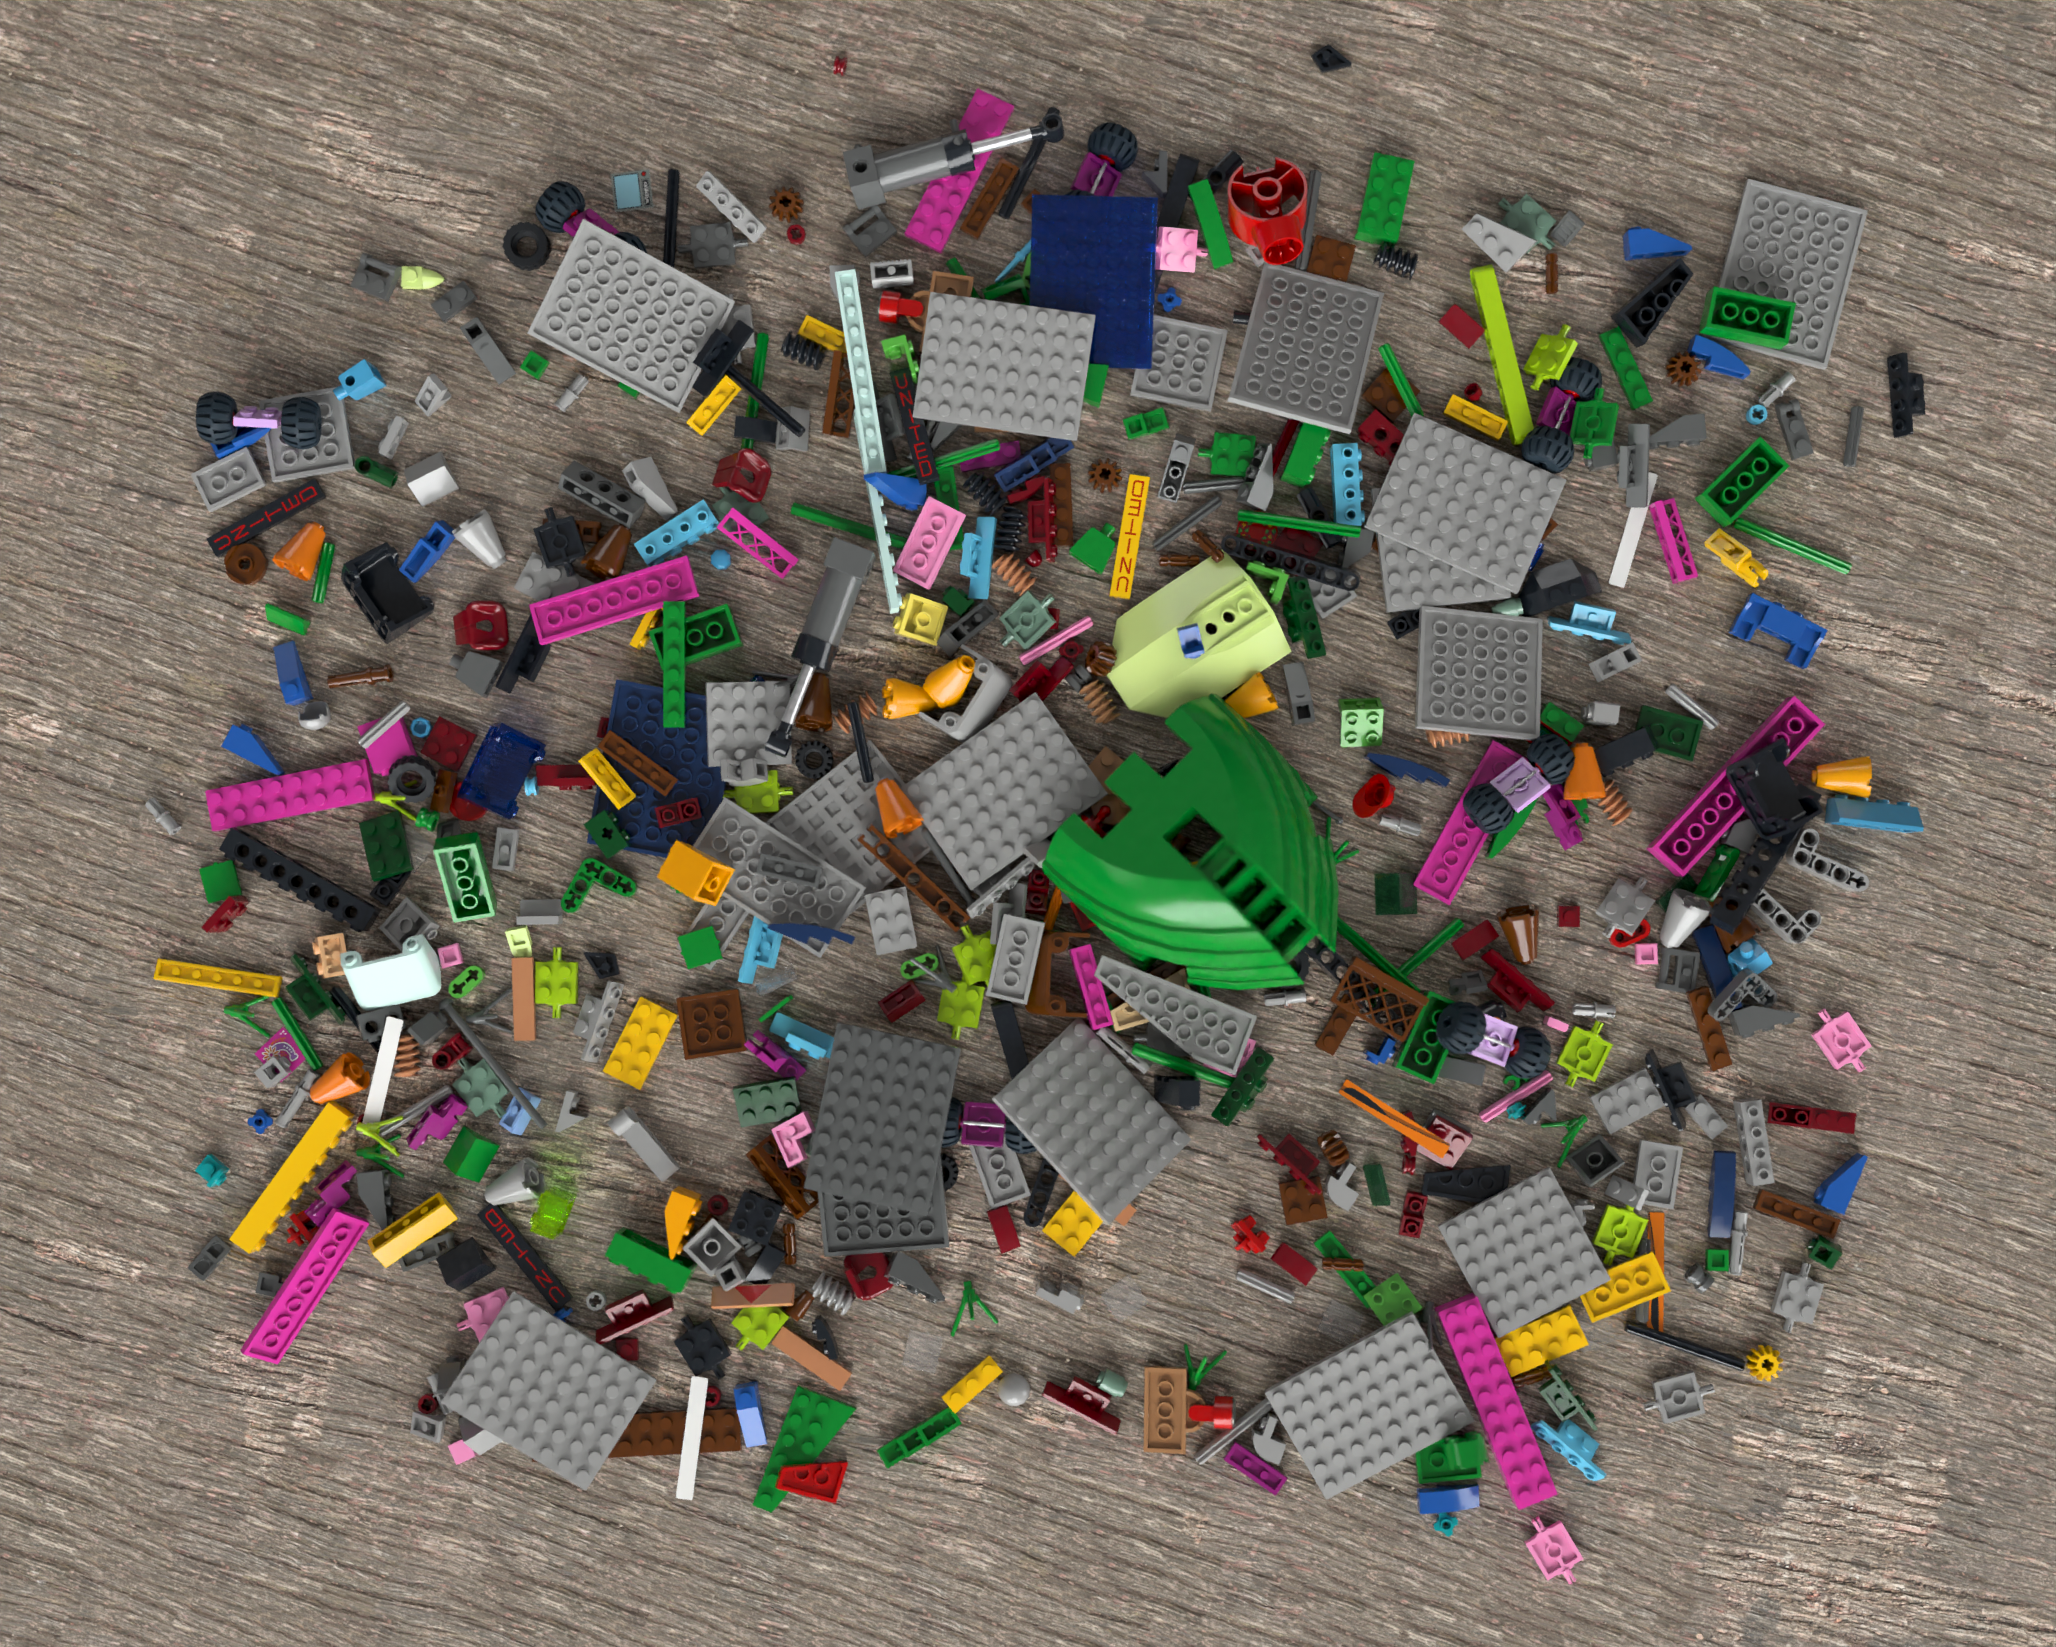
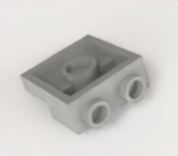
M406 897L379 928L403 953L402 947L406 939L423 934L426 940H431L436 937L437 929L440 925L411 898Z
M1039 1280L1035 1287V1295L1074 1314L1076 1309L1080 1310L1084 1302V1295L1080 1294L1076 1285L1067 1282V1284L1061 1282L1057 1290L1055 1288L1056 1285L1048 1280L1042 1282Z

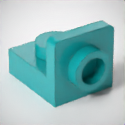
M208 1154L195 1169L199 1175L208 1181L207 1186L209 1188L216 1185L220 1186L227 1179L226 1174L230 1170L212 1154Z

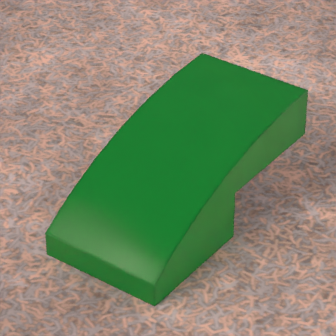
M1163 407L1145 414L1140 413L1123 419L1129 440L1170 428Z

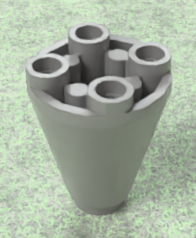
M485 509L452 531L453 536L461 544L493 569L507 561L492 518Z

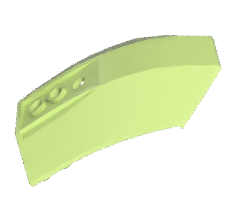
M1223 550L1221 551L1224 553V559L1219 563H1216L1211 557L1207 558L1116 620L1112 645L1117 650L1115 655L1117 659L1114 662L1115 666L1112 667V671L1108 673L1107 677L1129 710L1168 718L1179 706L1192 700L1209 696L1211 693L1221 698L1248 681L1256 673L1262 672L1292 652L1275 613L1253 580ZM1230 613L1233 616V622H1226L1223 619V614ZM1197 623L1205 653L1195 659L1185 658L1177 628ZM1209 623L1216 626L1217 630L1213 635L1206 632L1205 627Z

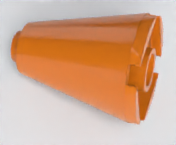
M317 522L307 523L274 555L272 561L281 569L285 567L289 570V574L301 580L310 581L325 539L324 527Z
M1577 743L1576 747L1571 748L1574 753L1575 762L1565 781L1564 799L1605 798L1606 790L1593 747H1589V743Z
M889 778L880 780L875 791L886 838H897V833L903 832L905 835L921 826V821H924L922 815L894 780H889Z
M351 1052L340 1055L310 1088L311 1099L316 1103L324 1104L366 1089L370 1085L371 1080L369 1072H365L362 1068L365 1065L363 1061Z

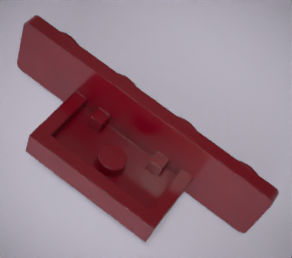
M1046 477L1044 478L1045 500L1028 501V539L1030 544L1046 543V560L1054 563L1055 557L1058 556V548L1055 545L1057 525L1054 524V516L1057 515V507L1054 503L1056 484L1055 482L1053 483L1052 479Z
M1060 657L1047 670L1041 662L1036 660L1009 691L1020 701L1019 703L1035 692L1043 702L1069 674L1074 665L1064 657Z
M581 764L536 766L537 786H559V790H572V786H580V790H591L593 786L597 785Z
M1490 949L1481 956V959L1496 971L1487 983V987L1517 1013L1523 1009L1528 1000L1542 1011H1546L1554 1005L1555 1002L1547 993L1541 991L1534 985L1533 981L1520 973L1499 952Z
M1260 1134L1257 1136L1259 1139L1257 1144L1266 1152L1270 1149L1275 1154L1273 1159L1281 1166L1285 1163L1290 1168L1289 1173L1297 1181L1301 1178L1306 1183L1304 1187L1312 1195L1315 1193L1320 1195L1322 1193L1307 1178L1320 1161L1291 1134H1288L1276 1148Z
M641 1289L605 1306V1312L612 1323L595 1331L596 1342L598 1344L610 1342L615 1337L627 1334L658 1317L668 1315L674 1310L673 1298L669 1296L652 1304L645 1291Z
M1074 1376L1066 1390L1049 1381L1046 1382L1042 1392L1044 1398L1101 1427L1107 1432L1114 1435L1117 1434L1121 1420L1104 1411L1112 1395Z

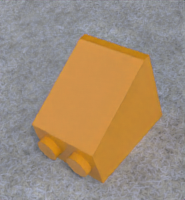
M676 840L670 848V853L665 862L660 867L657 878L693 900L716 906L735 869L687 843Z

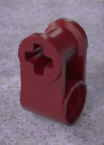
M458 1032L433 1055L432 1064L440 1070L449 1069L458 1060L471 1052L473 1046H469L461 1037L462 1034ZM442 1054L446 1055L448 1058V1062L445 1066H443L439 1062V1058Z

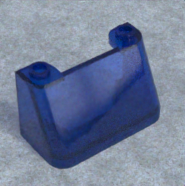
M493 723L488 729L459 788L457 798L507 820H510L511 817L514 818L519 810L516 798L532 765L537 761L541 762L546 754L544 750L546 745L504 723Z

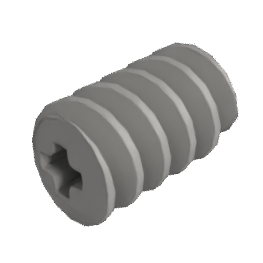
M822 1272L812 1287L814 1290L813 1297L815 1298L821 1294L820 1302L828 1299V1307L835 1303L834 1311L842 1308L841 1315H845L856 1296L853 1298L854 1291L850 1290L845 1293L847 1286L844 1285L839 1289V1281L831 1284L833 1277L830 1276L825 1280V1272Z

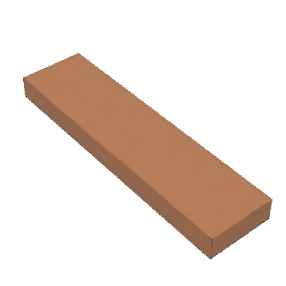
M512 957L514 1041L536 1040L534 957Z
M783 1325L771 1343L839 1391L852 1374L850 1370L834 1359L829 1360L828 1355L785 1325Z

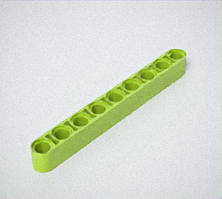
M1489 264L1470 269V279L1482 327L1485 329L1484 335L1505 420L1508 421L1509 436L1512 445L1515 446L1522 444L1524 438L1534 427L1493 265Z

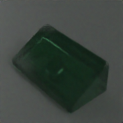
M1686 873L1675 881L1655 902L1666 913L1671 894L1675 889H1683L1694 893L1698 885L1692 876Z
M1378 1162L1363 1165L1372 1205H1390L1391 1202L1382 1165Z

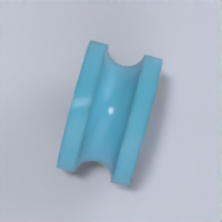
M1754 405L1746 413V419L1752 425H1758L1767 418V410L1762 405ZM1760 412L1761 415L1759 418H1754L1752 414Z
M533 777V779L525 778L524 786L527 796H530L531 793H534V795L539 794L537 777Z

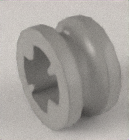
M600 1290L591 1292L586 1298L587 1307L593 1311L600 1310L606 1304V1295ZM596 1295L599 1296L598 1299H601L597 1306L593 1304L594 1301L591 1302V1298H594Z

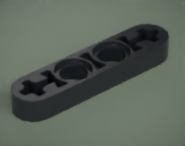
M1045 1157L1043 1158L1024 1213V1222L1029 1227H1037L1042 1222L1058 1176L1057 1170L1044 1168L1045 1164L1047 1166L1050 1164ZM1044 1172H1050L1053 1175V1180L1050 1183L1042 1182L1041 1175ZM1043 1192L1046 1195V1200L1043 1203H1037L1034 1200L1035 1193ZM1031 1204H1033L1036 1207H1043L1042 1211H1040L1039 1209L1037 1210L1036 1216L1039 1219L1034 1220L1033 1223H1031L1030 1218L1027 1217V1215H1031L1034 1210V1207H1030Z

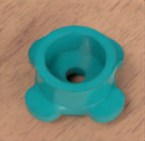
M1519 1101L1506 1110L1509 1114L1508 1119L1514 1118L1516 1120L1523 1116L1527 1106H1523Z
M1446 1512L1439 1513L1433 1527L1436 1531H1441L1445 1536L1449 1537L1453 1534L1452 1530L1458 1524V1519L1451 1517Z

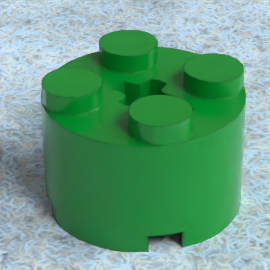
M1465 1432V1437H1457L1456 1435L1444 1437L1442 1444L1449 1470H1455V1465H1460V1469H1467L1484 1465V1461L1490 1462L1485 1437L1481 1435V1432Z

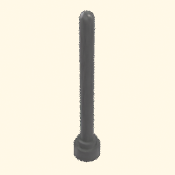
M924 828L921 831L922 836L965 900V906L968 908L976 899L972 898L930 831Z

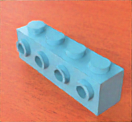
M1357 443L1332 444L1330 447L1334 523L1361 526L1365 521L1364 510H1361L1360 503L1364 500L1363 490H1360L1359 483L1362 482L1363 474L1358 464V461H1361L1362 454L1361 449H1358Z
M703 499L637 541L634 545L645 563L651 567L664 563V559L670 555L673 557L682 551V547L687 544L693 545L699 541V536L704 533H712L717 529L716 526L719 522Z

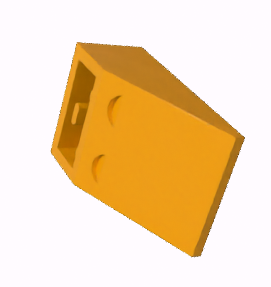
M681 1186L676 1187L671 1192L665 1208L669 1256L672 1260L684 1252L682 1248L688 1242V1240H685L686 1235L688 1236L689 1232H692L695 1221L692 1219L699 1213L703 1201L700 1200L702 1194Z

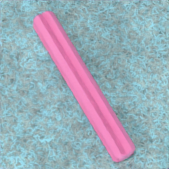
M1089 616L1082 618L1019 656L1020 661L1023 665H1027L1063 644L1068 639L1092 627L1093 621Z
M1547 1070L1543 1071L1540 1075L1520 1086L1516 1091H1512L1479 1112L1480 1118L1485 1123L1490 1121L1515 1103L1553 1080L1552 1075Z

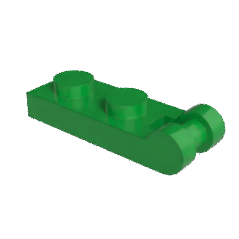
M1719 844L1716 847V854L1693 894L1698 898L1714 902L1739 858L1740 852L1737 848H1728V846Z

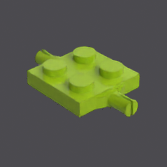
M1563 324L1558 335H1540L1523 368L1526 374L1536 376L1531 385V388L1534 390H1539L1545 379L1559 380L1578 345L1574 339L1566 338L1571 329L1570 326Z
M771 770L768 771L767 782L751 786H735L734 790L724 791L723 799L725 797L735 798L737 805L751 814L779 812L781 795H793V786L781 787L778 782V771Z
M968 924L961 927L966 939L961 944L952 947V950L968 986L976 982L985 981L988 987L997 945L990 944V931L973 936Z
M553 947V960L535 962V1004H548L552 1006V1018H561V1006L565 1004H578V962L562 960V947Z
M963 974L961 981H952L957 986L953 993L947 989H942L937 1021L953 1026L951 1038L959 1040L961 1028L979 1027L986 988L974 984L968 986Z
M1595 1020L1591 1031H1585L1576 1026L1572 1027L1555 1062L1570 1072L1565 1083L1566 1085L1573 1088L1578 1077H1585L1593 1082L1596 1081L1613 1044L1603 1040L1598 1035L1604 1025L1603 1023Z
M1610 1204L1606 1205L1592 1240L1593 1244L1607 1250L1603 1263L1610 1266L1615 1254L1634 1257L1648 1223L1646 1217L1636 1214L1633 1211L1634 1208L1627 1204L1625 1208H1618Z
M781 1306L743 1308L731 1323L743 1335L736 1344V1347L743 1350L750 1341L764 1350L789 1319L790 1315Z

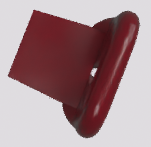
M743 448L738 453L720 459L712 485L715 487H729L749 502L758 503L765 496L771 478V467L769 462L750 448ZM741 468L753 473L754 481L752 483L748 482L740 473Z
M472 601L466 606V610L453 616L456 645L470 644L476 650H500L508 644L507 613L499 602ZM489 620L493 627L490 632L477 629L476 623Z
M885 1252L847 1255L845 1257L844 1271L857 1298L867 1301L893 1287V1284L888 1282V1278L884 1277L889 1264ZM867 1266H874L876 1268V1276L860 1280L858 1274Z

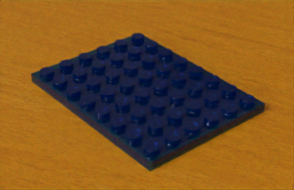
M1032 195L1030 306L1096 315L1089 364L1109 365L1108 368L1152 369L1158 197Z

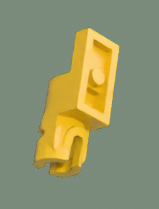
M1720 528L1704 542L1705 547L1721 557L1722 564L1751 586L1756 588L1759 586L1757 582L1758 577L1765 580L1768 576V570L1752 557L1751 550Z

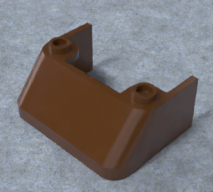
M1043 932L1028 1004H1024L1025 1009L1029 1013L1087 1018L1086 1012L1066 1011L1065 1000L1059 995H1050L1051 954L1064 952L1068 948L1069 937L1090 938V933Z

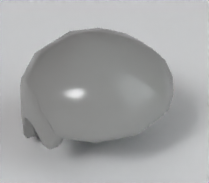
M317 701L306 704L303 714L298 713L300 725L309 730H318L325 727L331 720L328 703Z
M1011 1373L1005 1375L1000 1380L997 1391L1005 1404L1019 1406L1027 1401L1031 1388L1023 1376Z

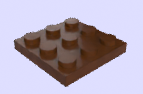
M739 989L676 998L685 1060L748 1050L744 1046L747 1041Z

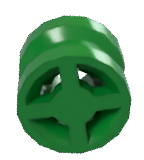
M422 807L416 818V827H426L428 831L433 832L438 824L440 813L436 811L430 812L427 808Z

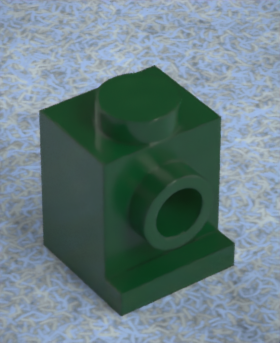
M950 585L942 593L944 596L942 598L943 603L949 606L960 619L975 604L972 598L969 601L967 600L968 595L960 588L956 590Z
M1818 1235L1816 1239L1812 1237L1806 1246L1809 1249L1808 1257L1832 1270L1842 1255L1841 1245H1836L1821 1235ZM1820 1246L1826 1248V1250L1821 1251L1819 1250Z

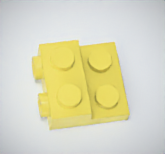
M911 593L906 594L905 597L902 596V606H899L901 609L899 617L896 616L893 621L894 633L937 646L936 642L940 637L949 606Z

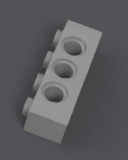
M1752 1097L1733 1100L1746 1183L1752 1186L1775 1183L1761 1099Z

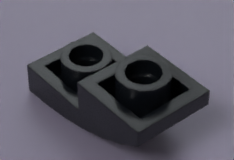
M736 416L734 438L775 444L777 422Z
M1419 609L1404 611L1386 622L1396 640L1419 628Z
M407 871L380 880L370 892V896L388 907L412 872Z
M768 1242L758 1255L757 1261L747 1273V1281L754 1285L767 1284L781 1263L786 1251Z
M817 1315L815 1322H812L813 1334H817L818 1340L826 1339L823 1342L824 1353L828 1354L829 1360L837 1359L839 1352L833 1332L822 1315Z

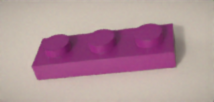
M1019 440L1001 443L1000 450L960 462L961 473L1009 464L1021 456Z
M1236 1441L1233 1442L1223 1457L1227 1463L1275 1496L1288 1479L1283 1473Z

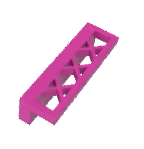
M1671 498L1649 505V509L1672 583L1676 584L1698 577L1675 499ZM1667 504H1670L1672 510L1669 518L1664 507ZM1670 524L1677 527L1678 533L1675 538ZM1676 543L1683 546L1684 553L1682 557L1679 555ZM1682 563L1689 566L1690 575H1685Z
M734 508L729 510L716 527L781 579L786 576L799 560ZM729 518L737 522V532H728L723 528V525ZM740 526H742L746 531H740ZM741 533H751L754 538V544L745 545L742 543ZM732 534H738L739 539H737V538H736L734 535H732ZM756 538H757L759 541H761L762 544H757ZM766 545L770 548L771 557L761 558L758 555L757 546ZM749 547H755V552ZM773 552H775L778 555V557H773ZM782 558L789 563L782 573L775 569L774 559ZM765 560H771L772 565Z
M1091 944L1068 949L1090 1029L1096 1030L1113 1025L1102 982L1094 976L1097 964Z

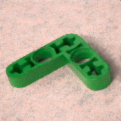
M587 858L582 862L561 900V907L568 913L578 911L595 881L624 897H631L637 892V883L595 858ZM594 862L595 868L601 870L603 866L605 869L602 870V872L599 875V878H597L596 876L599 873L595 871H591L589 873V868L587 867V864H592ZM609 871L615 875V880L612 883H606L604 880L605 873ZM620 877H622L623 879L620 882L624 884H628L630 882V887L632 888V891H627L625 893L624 887L618 885L616 889L614 886L619 882ZM580 879L584 880L587 884L584 891H578L576 888V882ZM571 891H573L576 894L582 895L581 898H575L573 902L574 904H576L575 907H570L569 909L567 908L568 903H566V901L572 900L574 897V894H571Z

